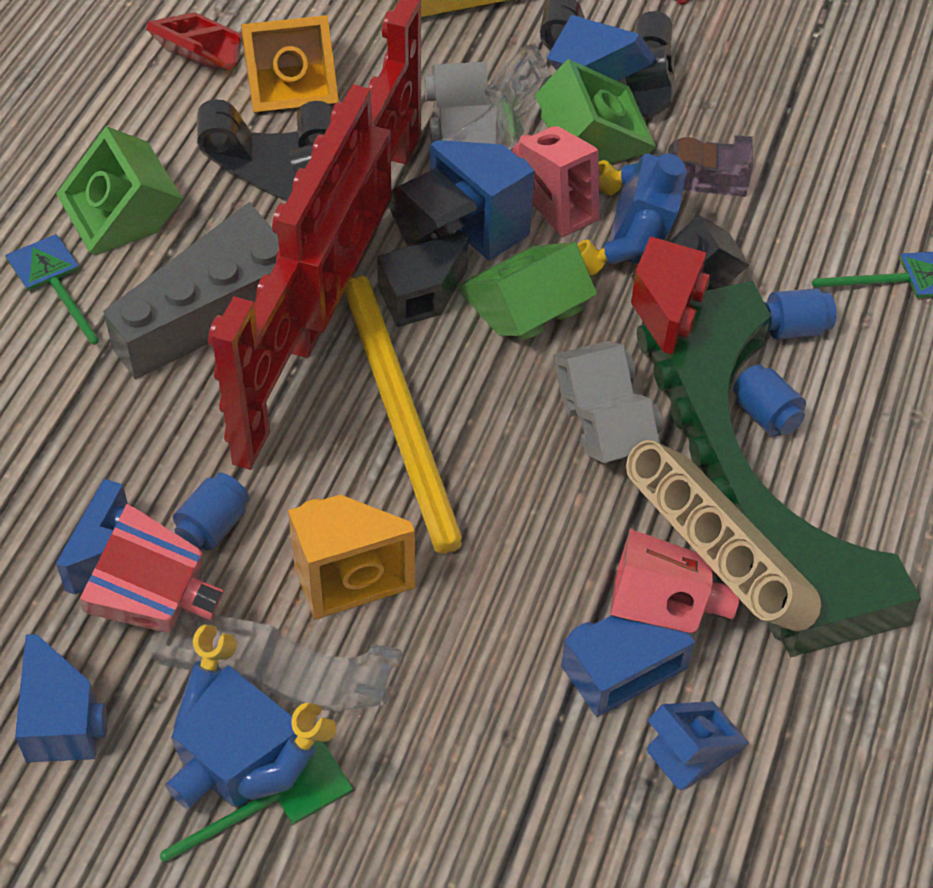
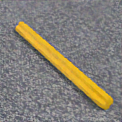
M363 275L351 278L346 287L345 295L434 550L439 554H446L450 551L455 552L461 547L462 535L370 281Z

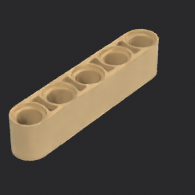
M653 440L642 441L631 450L626 463L627 474L630 480L756 617L793 631L808 629L815 623L821 609L820 595L816 589L687 456ZM788 594L787 602L785 606L782 608L783 600L785 596Z

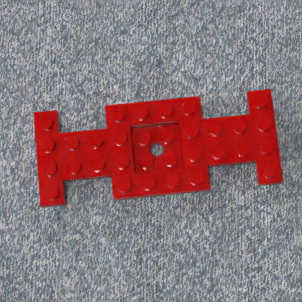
M399 0L394 11H387L382 25V37L387 39L388 49L384 57L381 73L378 77L373 76L371 78L368 88L352 84L343 102H337L334 105L330 117V125L324 135L319 134L316 137L311 159L306 168H300L297 171L293 181L292 193L286 204L280 203L276 208L272 222V230L278 235L279 244L276 264L270 275L264 274L257 287L255 302L233 296L223 316L217 315L211 324L208 343L214 350V378L219 381L221 393L219 409L220 412L224 413L226 424L224 440L229 443L232 465L248 470L252 469L270 434L267 400L291 354L308 359L321 332L324 333L392 199L391 161L407 165L421 138V0Z

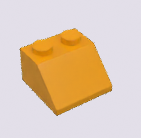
M328 15L241 24L253 113L298 108L311 101H323L328 104L339 102Z
M341 494L326 499H312L303 503L300 507L288 510L294 566L314 620L415 588V530L410 521Z

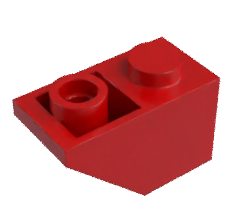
M650 236L635 272L631 304L661 350L673 355L679 337L688 338L691 333L697 313L696 309L691 308L693 302L702 303L706 295L711 276L710 274L703 273L707 253Z

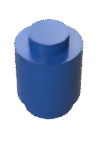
M817 288L772 292L767 302H764L771 314L768 331L776 340L820 336L825 330L833 329L836 322V305L833 296L829 292L822 293Z
M760 364L753 365L746 369L736 380L733 392L737 396L738 405L770 436L790 434L803 422L806 408L805 399L774 369H765Z
M217 473L214 478H206L173 514V521L176 525L175 534L199 549L213 550L246 511L245 504L249 501L246 489L235 478L225 473Z

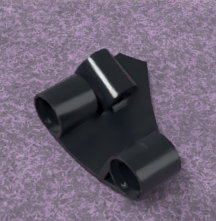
M577 0L546 1L540 27V39L549 51L553 48L571 15L585 18ZM658 11L643 13L636 21L634 32L640 34L656 57L652 65L618 81L630 87L642 116L649 120L672 105L675 82V67L671 52L673 24L666 14Z
M218 99L209 100L198 108L197 144L199 150L216 164L260 190L287 202L292 193L293 181L297 171L300 168H306L311 159L316 137L319 134L324 135L330 125L333 107L323 101L307 102L297 111V131L288 133H253L231 103Z

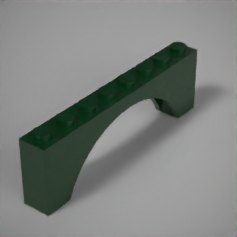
M753 280L707 290L702 303L694 301L691 308L696 309L697 313L691 333L688 338L679 337L673 355L661 350L642 321V325L637 327L639 347L643 354H649L654 364L653 371L658 388L661 391L666 390L669 396L675 425L678 429L683 428L689 439V452L692 462L698 468L702 467L704 474L810 582L820 595V614L815 623L808 629L793 631L768 622L773 636L777 640L782 639L790 658L909 626L921 598L898 554L854 545L816 528L793 513L763 485L751 469L739 447L729 414V388L741 367L764 346L771 319V314ZM788 594L785 596L783 600L782 608L785 606L787 602Z

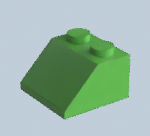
M569 58L535 94L542 111L541 118L548 128L559 126L598 149V162L601 160H606L609 163L618 162L650 153L656 147L630 87Z
M105 126L56 193L89 253L95 255L157 233L183 200L148 141Z
M576 242L531 246L457 285L461 295L499 336H518L519 340L529 339L542 333L546 329L544 323L554 317L560 320L579 313L584 309L582 302L597 295Z

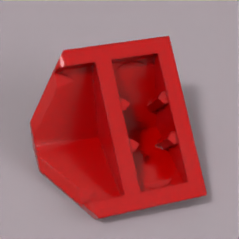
M196 12L147 22L146 30L165 49L196 63L217 69L230 70L237 65L241 33Z

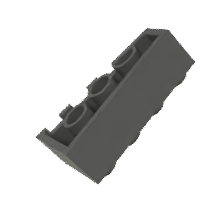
M250 202L103 311L112 349L135 380L209 344L208 336L211 324L217 315L223 316L233 296L255 302L257 287L264 274L270 275L276 264L279 244L278 235L273 232L270 225Z

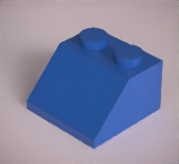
M436 140L430 144V171L437 168L468 195L477 207V210L463 217L467 226L455 231L456 233L465 231L469 237V244L488 261L530 236L535 170L531 168L525 159L515 155L503 144Z

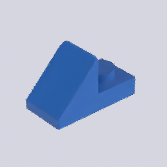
M103 479L57 560L56 566L65 592L78 594L84 591L126 504H128L123 484Z
M713 701L662 704L647 720L658 733L657 737L648 745L647 751L680 790L688 788L741 752L749 744Z

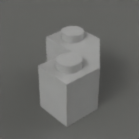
M487 62L434 64L432 66V75H425L424 77L426 101L434 102L435 117L430 118L431 143L436 140L495 144L493 104L489 105Z
M605 341L553 355L562 402L569 417L578 415L581 418L584 434H581L580 441L587 456L605 463L629 456L631 450L642 441L653 440L660 443L658 432L662 431L660 412L657 406L651 402V398L633 393L631 379L635 377V366L632 356L628 350H625L624 344Z

